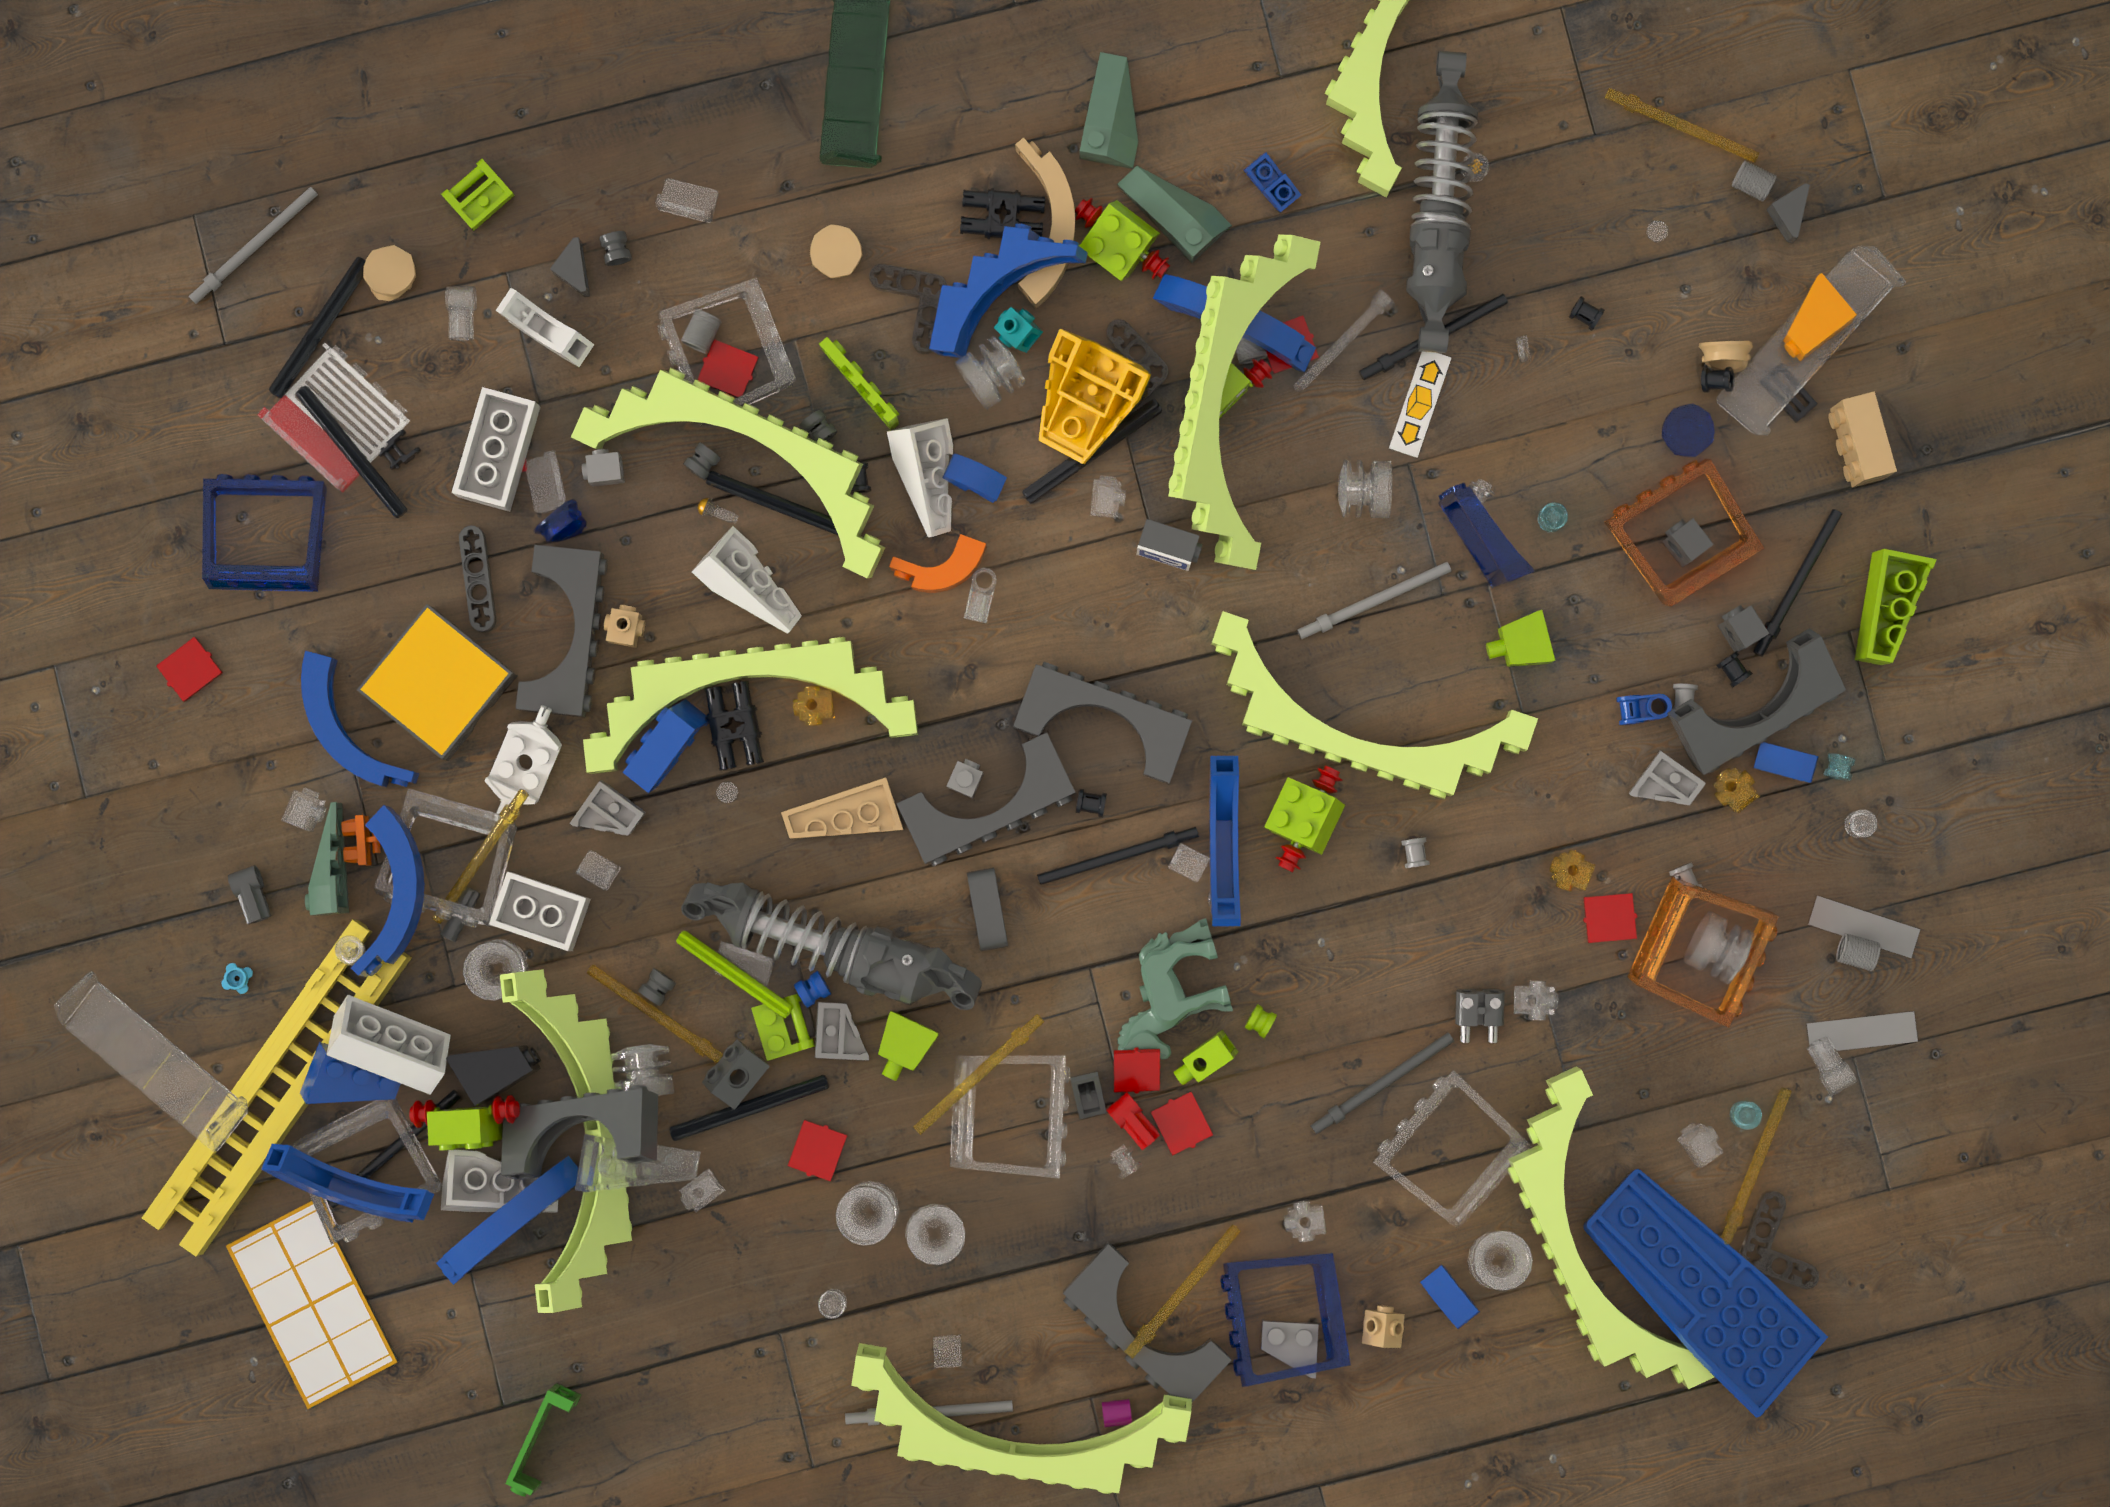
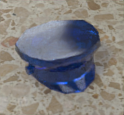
M1691 403L1673 408L1665 418L1662 425V438L1674 455L1696 457L1713 443L1715 433L1713 420L1710 413L1700 406Z
M572 499L566 501L552 512L533 531L535 534L542 535L548 543L559 542L581 533L587 524L582 513L578 510V502Z

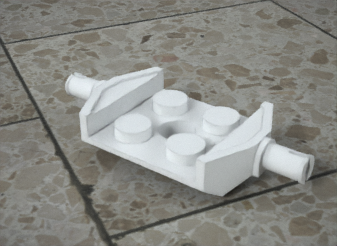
M541 705L536 720L533 722H511L507 726L508 732L490 775L485 779L486 784L500 798L501 803L495 814L497 819L500 817L499 820L506 821L511 806L515 804H536L539 801L562 744L547 728L548 725H546L552 712L551 708L546 709L547 706ZM521 755H528L532 759V767L530 769H525L520 765L519 758Z

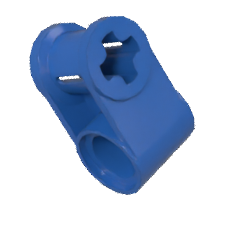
M1664 694L1630 695L1616 698L1617 702L1620 703L1621 710L1619 725L1660 720L1668 716L1667 713L1672 710L1671 700ZM1653 700H1660L1664 703L1665 710L1663 714H1656L1652 711L1651 703Z

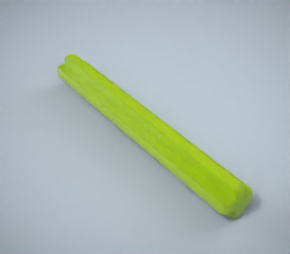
M682 931L679 934L676 942L781 1017L786 1018L791 1013L793 1006L689 932Z

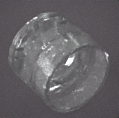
M995 336L988 339V343L993 350L991 353L985 345H979V350L983 357L981 360H978L969 352L955 361V365L963 379L986 410L1002 400L998 387L1001 385L1010 394L1014 392L1009 381L1010 379L1020 388L1026 384L1018 362L1009 349L1001 344Z
M1343 460L1342 469L1338 477V502L1341 508V516L1349 518L1350 507L1355 505V518L1361 517L1363 506L1369 507L1370 518H1390L1392 499L1391 461L1373 460L1370 472L1364 473L1362 460H1357L1356 472H1352L1351 460Z
M1709 911L1692 936L1684 956V963L1702 971L1711 962L1710 976L1716 978L1721 973L1720 981L1729 984L1742 969L1749 956L1754 932L1745 929L1741 933V926L1735 924L1726 933L1727 919Z
M499 938L486 941L473 949L466 958L463 968L465 983L476 996L485 1000L502 999L500 975L528 971V962L522 949L512 941ZM493 963H502V972L495 974L493 972L495 969Z
M647 1044L626 1047L623 1050L612 1053L611 1061L624 1059L625 1066L613 1067V1072L626 1073V1079L614 1083L615 1089L627 1091L630 1090L631 1086L642 1085L646 1086L647 1090L657 1093L658 1096L675 1093L673 1075L660 1074L659 1068L671 1064V1060L658 1061L659 1054L670 1053L669 1046Z
M876 1181L860 1182L851 1187L840 1200L836 1211L837 1226L842 1235L852 1243L862 1246L876 1244L883 1240L896 1224L899 1215L898 1200L893 1191L883 1183ZM868 1205H871V1210L876 1211L871 1217H867V1212L863 1211Z
M928 1204L912 1213L906 1224L905 1237L909 1249L917 1259L926 1264L941 1265L950 1262L959 1255L965 1242V1229L963 1222L952 1209L941 1204ZM939 1226L941 1228L939 1231L941 1238L939 1240L937 1238L929 1240L930 1233L928 1229L930 1227L936 1229Z
M1493 1231L1481 1235L1469 1249L1467 1260L1470 1273L1479 1284L1489 1289L1504 1291L1516 1288L1525 1282L1531 1272L1533 1261L1530 1248L1524 1239L1515 1233L1507 1231ZM1495 1253L1497 1256L1504 1257V1260L1501 1261L1502 1267L1492 1264V1261L1495 1259Z

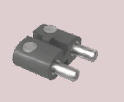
M1476 989L1456 990L1455 1024L1461 1026L1460 1041L1462 1043L1470 1042V1026L1478 1025L1488 1026L1489 1043L1498 1042V1026L1504 1025L1505 991L1499 989H1482V991H1476Z

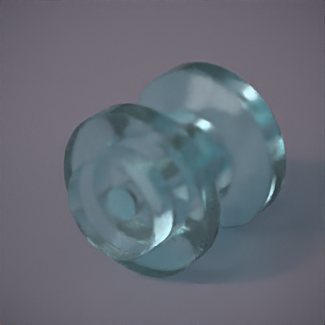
M1739 1101L1731 1107L1730 1119L1735 1126L1749 1130L1760 1124L1762 1112L1758 1105L1753 1102Z

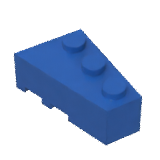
M686 699L669 709L665 707L656 718V721L659 723L654 730L650 728L640 741L643 743L638 751L635 749L626 759L625 763L628 766L623 773L648 793L656 789L679 761L678 758L687 746L690 747L695 741L693 738L699 729L708 725L709 720H706L707 716Z
M319 1042L300 1091V1095L306 1104L392 1100L396 1098L401 1083L327 1055L328 1044Z

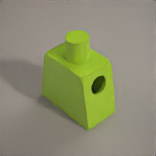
M1543 610L1536 611L1498 629L1500 640L1486 643L1489 659L1504 656L1507 667L1550 664L1555 661Z
M890 1011L878 1055L888 1059L882 1075L897 1081L903 1067L914 1071L939 1036V1033L894 1011Z
M1222 1029L1188 1053L1182 1059L1184 1065L1175 1070L1174 1074L1182 1085H1185L1193 1078L1199 1083L1234 1059L1238 1050ZM1199 1058L1206 1061L1205 1066H1201L1198 1063Z

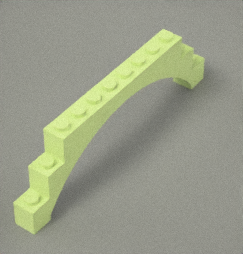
M1378 0L1380 3L1377 9L1371 8L1364 20V24L1367 25L1363 34L1358 32L1351 44L1354 51L1350 58L1346 55L1338 68V71L1342 72L1338 80L1332 79L1325 92L1328 95L1326 105L1353 119L1348 118L1341 131L1345 135L1342 144L1370 158L1364 157L1357 170V173L1361 174L1358 183L1386 198L1397 180L1402 167L1395 164L1386 141L1379 103V79L1387 40L1396 20L1409 0Z
M1278 234V239L1274 245V259L1245 255L1240 267V280L1223 276H1211L1206 289L1207 300L1205 310L1201 315L1202 326L1200 336L1196 342L1195 362L1190 371V388L1185 398L1186 408L1179 428L1180 439L1174 454L1175 465L1173 475L1169 480L1170 490L1168 496L1197 502L1192 514V529L1219 535V540L1215 546L1214 562L1256 570L1261 543L1255 542L1243 525L1233 505L1221 463L1219 416L1222 392L1229 366L1246 329L1263 305L1292 278L1306 269L1316 268L1321 243L1319 241L1295 235Z
M670 368L669 372L660 370L648 398H646L647 392L632 386L631 390L622 389L610 416H608L610 411L598 405H594L593 408H583L571 438L595 449H602L605 442L644 426L685 421L725 427L747 435L769 447L788 461L808 481L820 497L832 518L841 541L845 556V562L842 567L865 578H872L885 547L879 545L881 540L872 535L865 534L864 537L861 536L874 505L868 503L870 498L858 492H854L853 495L850 494L863 466L862 463L857 461L859 456L843 450L841 454L832 449V443L818 438L817 442L807 438L809 434L807 431L795 426L792 430L782 426L783 420L770 414L768 418H765L758 414V408L744 403L742 407L733 402L735 399L733 396L719 391L718 395L708 391L709 385L696 379L694 383H691L684 379L686 374Z
M1224 611L1221 614L1211 645L1216 646L1215 651L1227 656H1231L1232 652L1237 654L1226 685L1231 686V692L1246 696L1247 692L1252 693L1242 723L1243 726L1247 727L1246 731L1251 734L1262 736L1264 732L1273 735L1272 740L1280 744L1288 745L1289 741L1299 744L1298 749L1310 754H1314L1315 750L1325 753V759L1340 763L1341 759L1352 762L1351 767L1356 770L1367 772L1369 768L1378 771L1377 776L1389 781H1393L1394 777L1404 780V786L1419 790L1420 786L1430 789V795L1445 799L1446 795H1454L1463 766L1467 767L1466 772L1482 777L1483 773H1491L1500 744L1504 745L1503 750L1514 754L1528 750L1538 718L1514 710H1510L1503 721L1476 735L1447 744L1427 747L1380 745L1344 734L1311 716L1296 704L1277 684L1264 666L1253 645L1247 629L1248 619Z
M845 637L829 639V644L818 645L817 640L802 642V647L791 648V644H779L774 646L775 650L764 651L763 647L748 648L745 654L737 655L736 650L719 652L720 657L709 658V654L692 655V660L682 661L681 657L665 658V663L654 664V660L637 662L638 666L631 667L634 700H630V696L615 697L614 703H607L610 736L607 737L606 732L590 734V739H583L586 771L589 774L618 771L617 763L628 746L665 707L669 708L678 701L700 690L724 682L744 678L775 677L816 684L841 694L870 712L889 729L890 738L918 735L915 702L913 700L908 701V696L891 698L892 703H887L883 671H877V667H865L860 669L861 673L856 674L853 644L851 641H846Z
M544 969L500 975L503 1003L510 1002L544 1033L564 1063L574 1085L577 1098L584 1097L585 1093L607 1094V1090L616 1089L613 1080V1058L610 1054V1032L607 1026V1019L578 1022V1004L575 994L554 997L546 996L547 981L544 977ZM600 1121L583 1122L586 1136V1174L581 1206L566 1247L555 1266L542 1283L535 1284L538 1313H554L581 1308L582 1290L579 1285V1279L607 1274V1256L604 1246L632 1241V1224L629 1219V1197L626 1192L625 1167L623 1160L617 1159L616 1145L611 1133Z
M1577 1066L1546 1080L1549 1088L1545 1089L1546 1094L1552 1105L1557 1104V1106L1527 1119L1530 1125L1526 1129L1529 1138L1533 1144L1538 1143V1145L1509 1158L1511 1167L1507 1168L1513 1183L1518 1182L1523 1191L1519 1193V1197L1525 1209L1530 1208L1534 1218L1530 1219L1536 1234L1541 1233L1546 1242L1542 1244V1248L1548 1260L1553 1258L1557 1268L1553 1270L1554 1275L1560 1285L1565 1284L1568 1294L1564 1295L1570 1309H1576L1580 1319L1576 1320L1581 1334L1583 1336L1588 1335L1591 1344L1587 1347L1593 1360H1599L1605 1367L1633 1354L1629 1359L1636 1373L1640 1371L1646 1378L1675 1366L1671 1368L1675 1380L1678 1384L1682 1382L1688 1389L1714 1378L1684 1344L1656 1335L1620 1312L1603 1295L1579 1257L1569 1228L1565 1209L1564 1173L1569 1140L1576 1119L1586 1098L1593 1096L1583 1071Z
M859 1343L851 1386L858 1387L864 1391L879 1390L874 1421L881 1422L886 1426H902L897 1456L904 1457L909 1461L924 1460L939 1466L948 1464L959 1466L964 1470L977 1469L987 1471L992 1475L1007 1474L1022 1480L1030 1478L1042 1480L1047 1484L1060 1483L1070 1485L1075 1489L1090 1488L1096 1489L1101 1493L1110 1494L1112 1492L1119 1493L1124 1463L1130 1464L1135 1468L1153 1467L1158 1438H1163L1172 1443L1178 1441L1186 1442L1192 1399L1164 1395L1163 1401L1132 1423L1105 1435L1087 1440L1063 1444H1030L991 1437L953 1421L925 1402L898 1374L886 1356V1347Z

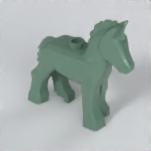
M1206 918L1199 920L1184 931L1172 934L1170 939L1167 932L1159 933L1155 940L1151 938L1141 949L1139 960L1144 985L1139 986L1143 1002L1149 1001L1151 1008L1138 1012L1137 1015L1129 1018L1128 1023L1122 1025V1030L1119 1032L1120 1036L1117 1038L1118 1050H1134L1136 1047L1139 1049H1160V1059H1167L1171 1055L1170 1046L1162 1042L1158 1034L1175 1027L1187 1016L1197 1014L1203 1010L1233 1011L1226 985L1186 997L1173 970L1175 964L1184 957L1203 956L1209 960L1218 958ZM1197 939H1202V940H1204V941H1201V942L1191 943V942H1193V941H1195V940H1197Z

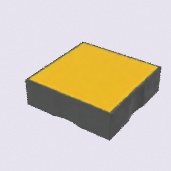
M426 604L359 686L357 691L441 759L449 761L473 732L480 717L495 705L518 675L471 640L461 629L435 608Z

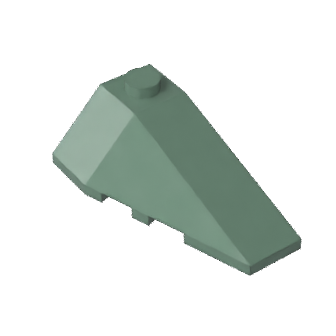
M1100 52L1080 146V159L1133 169L1138 146V135L1128 60L1124 56Z
M1136 166L1117 184L1191 263L1199 258L1232 227L1213 205L1139 166Z
M339 802L330 803L308 887L309 894L305 895L306 910H310V915L313 916L349 913L346 862H344L343 858L345 839L341 826L343 807L342 803Z

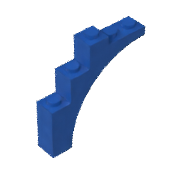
M1015 224V227L1004 226L999 256L991 253H984V257L973 256L968 284L954 282L953 286L942 285L929 349L940 356L965 359L971 337L980 319L993 301L1009 286L1026 275L1045 267L1064 263H1086L1088 252L1082 249L1078 242L1073 240H1063V243H1054L1053 239L1040 237L1031 230L1032 227L1025 224Z

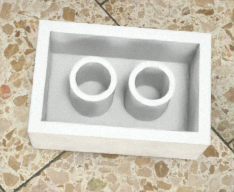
M507 872L489 925L566 951H573L591 899L513 872Z

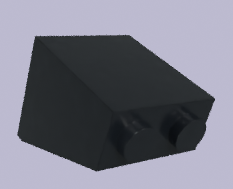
M527 1045L455 1054L446 1058L474 1106L487 1103L541 1069L538 1064L541 1062L538 1053L533 1047L529 1049Z

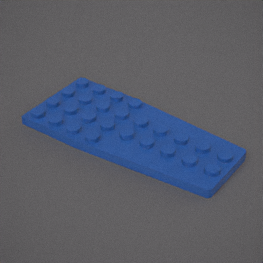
M1639 1169L1630 1172L1583 1225L1585 1232L1693 1356L1756 1418L1765 1412L1828 1338L1767 1276Z

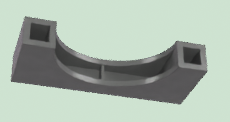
M534 545L531 572L555 581L564 590L572 605L575 631L568 654L554 671L537 680L519 681L516 700L517 710L539 713L541 705L547 706L546 709H552L550 714L586 718V712L591 711L592 696L588 695L589 684L593 685L595 680V668H591L592 657H597L598 641H594L595 630H600L601 614L598 613L599 602L603 603L605 591L604 586H601L602 575H606L608 560L604 559L602 552Z
M1809 628L1786 642L1789 651V668L1785 681L1777 694L1758 711L1737 719H1717L1708 716L1701 706L1690 699L1667 713L1692 765L1703 775L1716 771L1720 765L1730 759L1738 758L1745 750L1763 743L1770 735L1788 728L1795 720L1802 716L1810 715L1814 712L1815 708L1835 700L1839 694L1846 691L1827 647L1819 634Z
M1043 662L1042 666L1035 665L1013 725L1014 729L1038 737L1054 717L1066 710L1090 706L1112 711L1129 722L1141 738L1146 756L1143 775L1166 784L1170 783L1192 720L1187 719V713L1173 709L1172 713L1161 709L1162 704L1148 699L1146 703L1135 700L1136 695L1121 690L1120 694L1109 691L1111 686L1099 681H1095L1094 685L1083 681L1084 676L1069 671L1068 675L1057 672L1059 667Z
M1048 733L1022 744L1026 756V772L1023 783L1009 803L990 815L974 819H961L945 815L935 809L922 792L897 803L925 864L931 863L933 867L947 861L946 855L954 851L960 855L972 849L971 843L979 839L983 843L998 836L996 831L1004 827L1010 831L1023 825L1021 821L1023 818L1031 815L1033 819H1036L1048 813L1046 808L1055 803L1057 807H1061L1073 801L1071 796L1076 794Z
M634 1085L627 1091L609 1089L607 1094L585 1093L582 1098L564 1096L561 1097L560 1101L556 1102L552 1100H539L537 1105L519 1103L520 1114L516 1117L514 1123H509L506 1118L503 1121L501 1176L517 1181L539 1178L545 1156L554 1141L569 1128L587 1121H600L609 1130L616 1145L617 1159L632 1164L657 1161L658 1094L647 1090L646 1086Z
M1108 1242L1063 1290V1294L1066 1296L1063 1301L1073 1311L1079 1308L1086 1315L1083 1320L1095 1331L1100 1328L1107 1335L1104 1340L1115 1350L1120 1347L1127 1354L1125 1360L1136 1370L1140 1366L1147 1373L1145 1376L1146 1380L1156 1389L1161 1386L1168 1392L1167 1395L1192 1399L1193 1402L1229 1364L1231 1357L1211 1338L1199 1347L1184 1352H1165L1152 1348L1140 1341L1124 1323L1117 1305L1119 1279L1129 1261Z

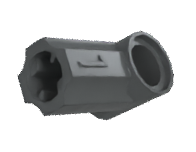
M256 865L228 875L229 885L235 897L239 899L247 924L256 923L272 916L262 890L264 882Z

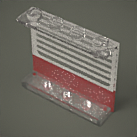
M324 343L322 346L326 351L271 410L264 407L257 415L335 488L344 492L360 474L297 398L296 392L301 387L308 386L370 463L379 455L380 449L388 445L386 442L401 431L410 420L404 415L407 410L396 400L391 403L384 397L388 393L376 381L371 385L365 379L368 374L356 363L351 366L345 361L348 355L337 345L331 348Z

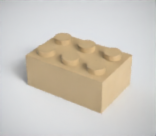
M1875 391L1843 399L1830 408L1829 422L1832 429H1836L1838 436L1836 440L1837 451L1840 456L1843 455L1846 464L1843 467L1844 476L1847 482H1851L1852 488L1883 480L1897 472Z

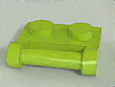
M483 159L479 160L476 163L477 167L452 189H446L441 194L473 231L515 196ZM483 175L488 177L483 184L461 203L457 201V198Z
M798 994L783 998L793 1006L791 1016L799 1039V1043L793 1045L783 1017L764 1004L751 1008L767 1061L815 1047L813 1038L810 1039L799 1004L801 998Z

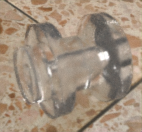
M1478 479L1477 482L1471 481L1469 487L1472 489L1469 497H1463L1461 503L1474 511L1485 514L1487 508L1484 506L1486 499L1494 498L1495 492L1491 490L1493 486L1481 479Z
M1868 810L1853 811L1845 819V829L1854 838L1868 837L1876 831L1877 819Z
M354 936L342 937L335 946L337 958L349 966H353L366 952L363 942Z
M1124 1144L1110 1153L1113 1158L1109 1160L1110 1165L1117 1164L1121 1172L1118 1175L1120 1180L1143 1166L1141 1161L1135 1162L1132 1158L1133 1147L1126 1148Z

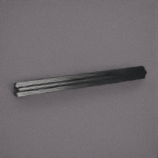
M356 257L269 387L270 393L278 398H283L362 280L366 260Z
M308 386L301 387L296 392L297 398L392 515L397 519L402 517L408 511L406 506Z
M1152 399L1123 419L1085 464L1069 457L1025 488L1022 492L1025 499L1030 504L1034 503L1162 412L1159 403Z
M710 471L706 479L707 485L838 535L832 518L828 515L715 471Z
M821 1075L742 1102L735 1110L732 1107H727L669 1128L673 1141H677L829 1088L827 1077Z

